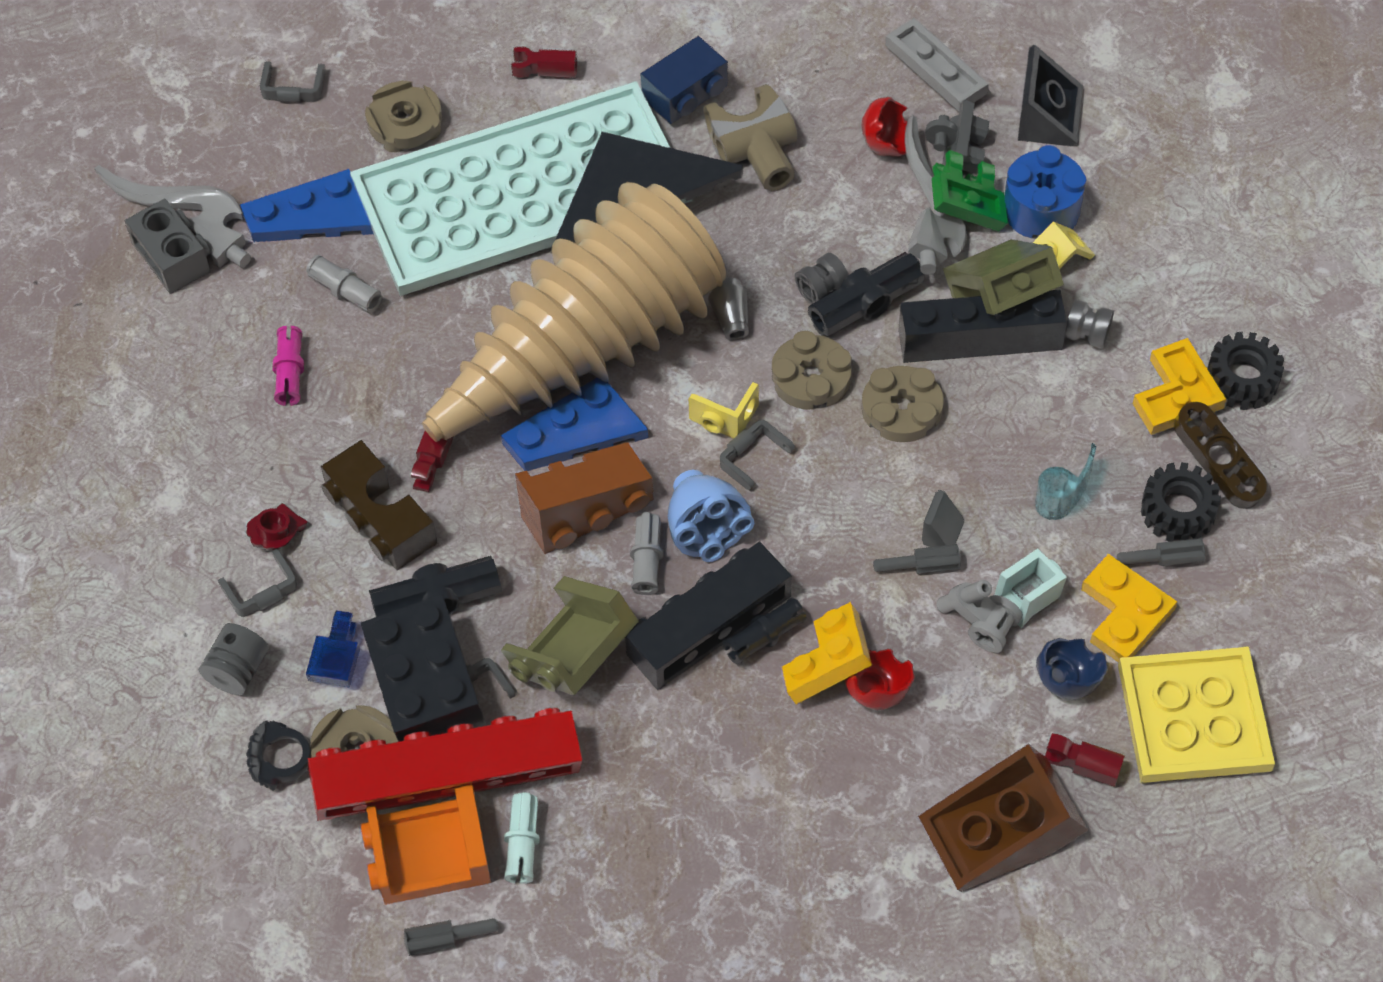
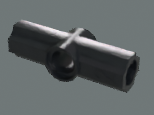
M903 252L871 271L866 267L855 270L843 281L841 288L809 305L808 315L817 332L821 336L826 335L828 337L862 317L866 320L878 318L889 308L893 299L923 283L925 274L920 270L919 260L911 253Z
M487 556L449 568L442 563L428 564L416 570L411 579L369 590L376 617L439 595H443L451 615L456 612L460 604L501 593L502 587L494 559H492V556Z

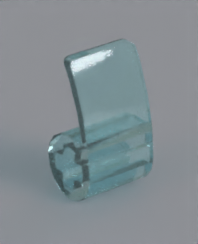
M1094 443L1091 445L1087 463L1079 477L1063 467H1050L1041 473L1038 479L1034 505L1036 511L1042 517L1049 520L1062 519L1077 505L1086 490L1091 476L1097 447Z

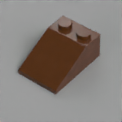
M1027 744L918 816L957 890L960 892L1049 856L1088 831L1048 759L1030 744Z

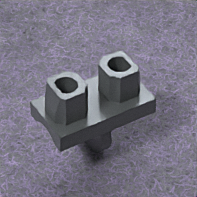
M963 100L958 115L951 117V119L947 115H940L938 119L930 121L926 126L925 137L934 145L935 150L944 151L942 165H946L945 154L952 150L963 154L962 170L976 174L978 171L977 165L984 161L985 150L970 145L969 141L981 145L988 133L990 121L973 115L974 103Z

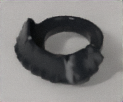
M267 720L263 721L254 729L253 735L249 738V749L246 752V756L248 757L247 767H250L248 769L249 774H251L255 782H259L261 786L264 785L266 788L269 787L274 791L278 784L292 782L308 770V758H312V749L308 739L301 732L287 728L285 724L275 722V720L270 722ZM281 739H292L298 742L303 749L302 757L296 765L281 769L264 761L263 755L268 745H272Z

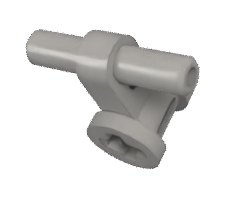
M980 580L973 584L965 582L957 585L950 590L949 594L937 600L936 605L940 612L948 613L956 610L972 624L968 630L970 639L980 648L992 653L1002 651L1006 644V634L1011 627L1017 626L1022 619L1021 610L1009 599L999 595H992L988 598L992 592V586L986 580Z

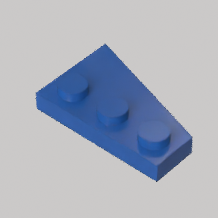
M350 169L240 204L253 242L301 239L304 234L325 233L326 237H341V232L360 230L362 235L374 234L351 178Z
M596 378L581 387V396H577L572 392L552 404V408L547 407L502 434L501 439L503 446L524 471H530L558 461L563 462L573 459L574 454L594 448L601 450L612 447L613 443L631 438L635 442L649 438L648 428L608 382L605 383Z

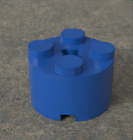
M1045 145L1040 147L1039 150L1020 156L1012 163L1007 172L1004 196L1007 221L1012 229L1029 238H1032L1033 234L1041 235L1053 221L1074 229L1081 213L1086 184V176L1077 162L1061 153L1057 147Z

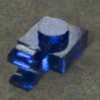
M336 610L329 637L316 635L306 671L308 681L350 688L360 652L358 642L352 641L356 630V622H352L353 613Z

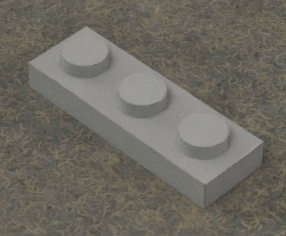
M915 18L886 35L885 46L959 112L963 100L974 103L988 94L989 83Z

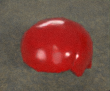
M882 97L874 100L862 118L861 127L866 144L873 152L882 156L906 155L905 130L907 121L903 117V112L907 110V107L894 101L892 97Z
M892 649L878 652L868 650L872 665L845 679L850 695L859 704L877 711L897 706L908 693L915 679L912 662L910 660L903 663L898 661Z

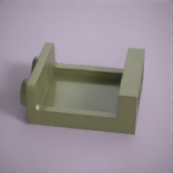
M1013 239L943 268L952 298L981 296L986 312L992 315L1064 285L1051 246Z
M564 576L554 587V590L565 604L563 609L527 649L506 643L501 651L509 661V671L518 680L524 683L532 681L541 684L551 692L559 690L575 695L638 623V619L619 591Z

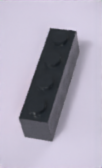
M1050 290L995 315L986 312L981 296L901 302L898 332L903 363L1062 350L1067 320L1061 290Z
M760 541L749 549L743 548L737 551L722 568L716 572L710 571L704 574L693 588L682 595L677 594L669 598L661 610L651 617L639 619L638 623L625 636L626 655L651 684L659 690L722 646L724 640L733 637L747 628L754 617L766 615L789 599L792 590V575Z

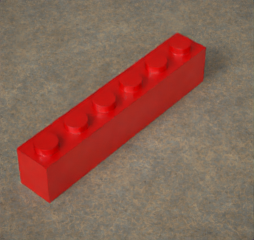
M548 708L536 712L534 717L517 720L516 716H504L491 721V725L474 728L473 724H460L447 730L448 733L430 736L429 732H416L405 736L404 741L386 744L385 740H372L361 744L360 749L342 752L341 748H327L318 751L315 754L316 757L308 758V772L317 822L366 813V807L374 805L376 810L452 797L456 796L455 787L472 784L474 792L579 773L583 760L572 710L560 712L559 708Z

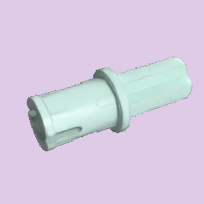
M527 792L513 795L509 832L504 834V841L508 843L504 878L511 883L516 882L519 865L521 866L520 884L530 883L534 879L535 845L540 842V836L536 834L538 798Z

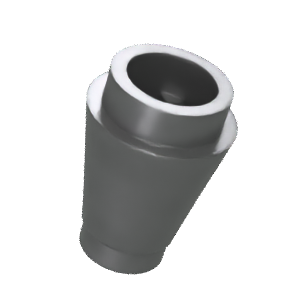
M726 278L721 287L717 286L711 290L708 299L725 333L726 339L738 340L749 334L747 289L742 286L739 279Z

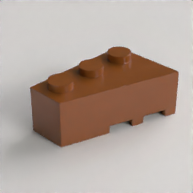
M628 442L583 454L582 459L584 462L565 467L561 461L551 463L548 467L550 471L530 476L527 470L515 473L521 518L544 554L555 549L566 548L577 538L593 530H602L613 520L629 512H638L654 500L652 477Z

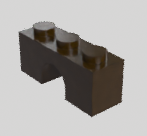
M362 440L321 465L325 482L321 485L325 496L334 506L339 503L345 509V517L357 533L363 531L369 537L368 543L379 560L384 561L387 559L396 570H399L438 544L434 522L410 495L390 505H381L374 502L379 495L390 489L385 466Z

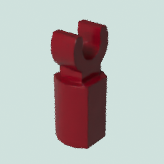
M520 46L515 47L513 50L514 61L523 62H513L511 64L512 76L524 78L531 74H538L539 77L576 78L577 51L539 49V52H533L527 47Z
M426 430L424 431L416 451L417 460L411 471V477L416 478L413 489L425 492L431 490L436 469L442 468L454 436L447 440L441 438L436 442L429 436Z
M1052 733L1045 757L1050 764L1073 768L1072 773L1115 787L1125 755L1084 741L1079 745L1073 743L1065 736Z

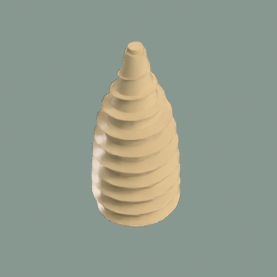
M626 182L618 190V203L612 201H601L596 207L597 223L586 219L578 220L575 223L573 229L575 243L566 239L554 241L552 244L554 264L542 259H536L532 262L530 273L534 287L521 281H514L511 284L510 297L514 307L513 310L501 305L492 307L491 320L494 332L492 335L484 332H477L475 334L474 342L477 353L470 362L462 361L460 363L461 374L450 388L444 390V395L426 413L427 419L422 422V425L429 436L436 442L441 438L447 440L485 420L490 423L491 417L511 409L518 415H521L520 405L537 398L552 408L550 391L563 386L577 396H581L578 377L591 373L603 382H609L605 362L616 358L624 365L634 367L635 362L631 350L633 345L641 343L650 350L657 352L660 345L656 330L663 326L677 335L683 334L684 328L680 313L684 310L697 317L705 318L707 316V307L703 296L717 286L721 287L723 285V281L726 278V269L714 241L693 212L676 195L658 184H651L645 188L636 183Z

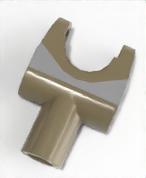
M765 84L755 88L754 94L758 108L747 115H733L722 106L719 107L716 102L704 105L706 127L713 148L720 160L737 163L748 159L763 187L770 191L780 190L793 180L795 175L794 169L781 147L797 141L796 126L784 102L769 85Z

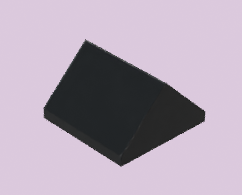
M1036 45L1029 47L1017 141L1073 146L1077 144L1083 85Z

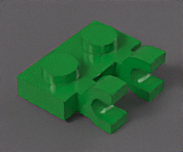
M949 150L945 154L946 165L936 163L932 167L934 175L931 179L934 210L999 232L1008 224L1004 199L1005 194L994 187L995 165L981 161L977 165L978 176L968 174L963 178V154Z

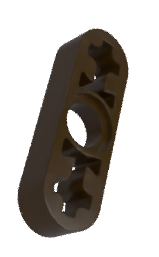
M1190 402L1184 405L1174 421V430L1177 436L1203 469L1213 476L1214 483H1218L1220 490L1230 503L1243 509L1255 506L1266 493L1267 481L1265 476L1209 406L1201 402ZM1199 417L1203 422L1200 428L1197 426L1190 428L1186 424L1189 418L1194 420ZM1210 433H1213L1214 435L1204 445L1200 443L1204 436L1207 438ZM1213 446L1226 448L1230 453L1231 461L1228 464L1214 462L1209 454L1210 448ZM1236 465H1239V471L1236 474L1234 472L1230 476V478H1228L1226 475L1230 473ZM1250 482L1253 484L1254 488L1251 492L1245 491L1241 493L1238 490V486L1241 483L1247 484Z

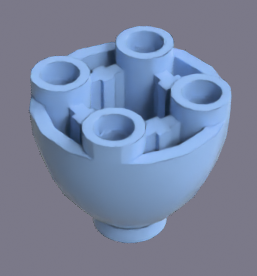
M698 470L685 471L675 479L673 484L674 492L668 506V522L672 540L683 554L701 557L705 562H714L723 556L725 550L737 543L744 534L753 529L755 522L751 515L750 506L730 483L714 476L703 475Z

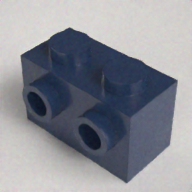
M698 35L640 73L641 90L648 104L669 124H672L681 117L690 115L696 107L709 98L716 97L728 86V61Z

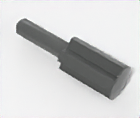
M1201 537L1198 539L1161 542L1156 544V549L1120 552L1117 554V560L1124 565L1158 561V564L1161 566L1204 562L1205 547Z
M957 544L914 549V555L875 559L873 567L876 572L916 568L917 574L960 569L961 554Z
M495 918L452 926L451 920L404 929V943L408 955L411 956L455 947L454 940L497 932L499 927Z

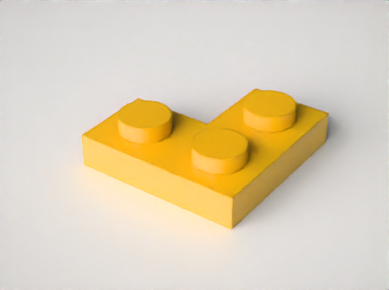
M1188 338L1151 352L1150 361L1164 384L1135 394L1132 403L1151 435L1173 428L1176 416L1187 403H1204L1213 412L1224 409L1226 403L1225 396Z
M1107 554L1087 576L1081 588L1086 594L1112 611L1092 633L1090 643L1118 663L1120 658L1134 657L1174 612L1177 605L1175 599L1110 554Z
M851 602L837 609H832L822 617L814 620L819 647L807 654L797 656L790 663L782 666L787 693L795 704L872 665L859 613Z

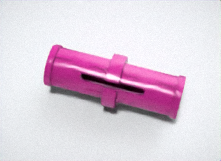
M287 325L280 327L276 333L277 356L273 358L272 363L273 372L276 374L274 400L276 403L286 406V392L288 391L290 406H293L300 402L301 396L300 375L304 372V360L301 357L303 333L300 328L291 326V335L288 340Z

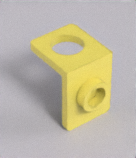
M1054 221L1033 242L1053 248L1059 270L1074 254L1090 260L1095 256L1073 229Z
M752 382L735 411L696 394H691L688 399L689 419L701 424L709 432L722 433L735 438L746 428L758 408L759 384Z

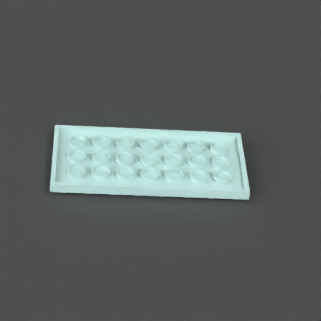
M635 81L351 171V178L399 295L403 296L552 247L601 132L670 148L638 82ZM684 198L681 201L687 203L693 201V199L686 201Z

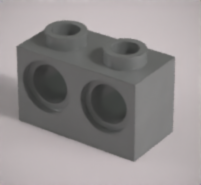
M165 198L124 220L133 246L169 294L211 272L206 257L210 255V249L204 238L200 234L195 236L190 231L191 225L181 209L175 211Z

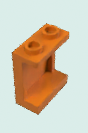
M472 784L455 787V800L386 814H378L375 805L366 807L369 822L361 823L362 837L365 850L373 849L375 857L374 863L367 864L372 891L380 889L385 905L491 883Z

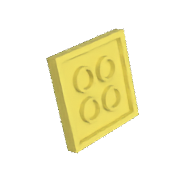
M1249 647L1120 658L1118 669L1141 783L1273 771L1275 761Z

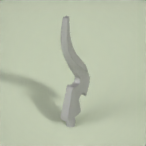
M912 115L907 121L905 130L906 156L917 181L934 210L931 180L934 175L922 150L917 118ZM930 207L926 208L919 215L908 244V252L920 259V270L926 275L935 273L936 266H939L948 258L945 245L951 250L955 258L962 251L967 239L965 223L962 219L935 210L934 214Z
M100 165L94 167L95 172L106 185L129 201L151 206L165 198L172 208L201 210L202 213L199 216L189 218L188 221L192 232L195 235L200 234L204 238L210 249L209 256L218 267H222L229 260L241 268L247 266L250 262L251 255L241 249L246 244L243 234L226 227V224L232 219L245 220L238 203L228 192L213 186L204 185L174 187L142 185L120 178Z

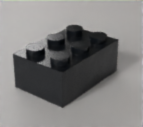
M443 595L360 623L398 742L404 741L405 736L416 732H429L430 736L448 733L447 730L460 724H473L474 728L487 726Z

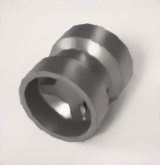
M826 253L817 259L816 265L813 267L805 266L795 273V282L804 299L809 304H813L832 291L834 292L841 288L843 281L849 275L845 266L836 255Z
M1075 299L1068 316L1064 338L1076 341L1080 338L1085 339L1088 336L1091 346L1103 349L1112 324L1114 310L1101 307L1095 313L1093 312L1094 308H1090L1087 302Z

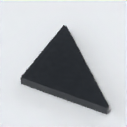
M601 132L555 240L566 239L575 243L573 231L575 223L582 219L597 223L596 207L601 201L618 203V190L626 182L636 183L645 188L651 184H658L668 189L680 200L685 198L688 201L714 190L715 185L729 179L736 181L742 178L743 165Z

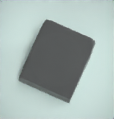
M938 490V492H935L923 523V545L935 547L953 545L957 542L964 519L945 491Z

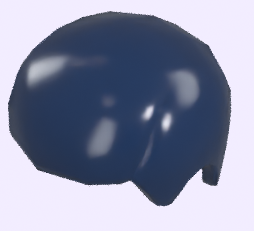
M1057 638L1051 640L1044 645L1036 659V668L1043 685L1054 695L1066 700H1077L1090 695L1101 684L1108 672L1105 654L1101 651L1098 653L1091 652L1086 647L1085 639L1082 638L1072 640Z

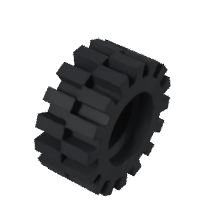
M1236 332L1234 340L1230 335L1223 337L1222 343L1218 341L1215 344L1207 369L1223 395L1228 399L1226 406L1233 408L1234 403L1238 402L1240 403V410H1247L1249 403H1252L1253 408L1257 409L1261 407L1262 401L1268 404L1272 400L1273 395H1276L1284 371L1283 355H1278L1279 348L1276 344L1270 348L1268 347L1270 339L1263 336L1261 341L1255 340L1257 333L1250 332L1249 337L1244 338L1243 332ZM1237 363L1248 364L1256 368L1260 372V376L1256 378H1243L1234 374L1230 370V366Z
M1181 462L1180 469H1176L1174 463H1169L1166 466L1165 472L1159 467L1155 470L1154 477L1150 475L1147 480L1141 503V515L1146 516L1144 523L1147 528L1155 525L1154 535L1159 537L1162 532L1167 533L1165 541H1173L1174 536H1180V540H1188L1189 535L1193 539H1198L1202 536V533L1207 535L1211 531L1212 524L1214 525L1221 502V495H1218L1220 488L1218 483L1211 485L1213 476L1209 472L1202 477V468L1197 465L1193 471L1187 470L1188 463ZM1171 494L1186 495L1195 501L1197 507L1190 512L1176 511L1165 503V498Z

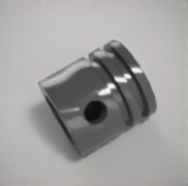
M227 623L223 626L198 670L201 676L216 688L230 694L242 695L269 650L268 644L252 630L238 624Z

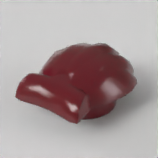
M281 503L277 508L263 510L247 523L246 534L250 538L253 547L264 548L265 550L281 549L292 540L296 532H301L308 522L290 510L286 504Z

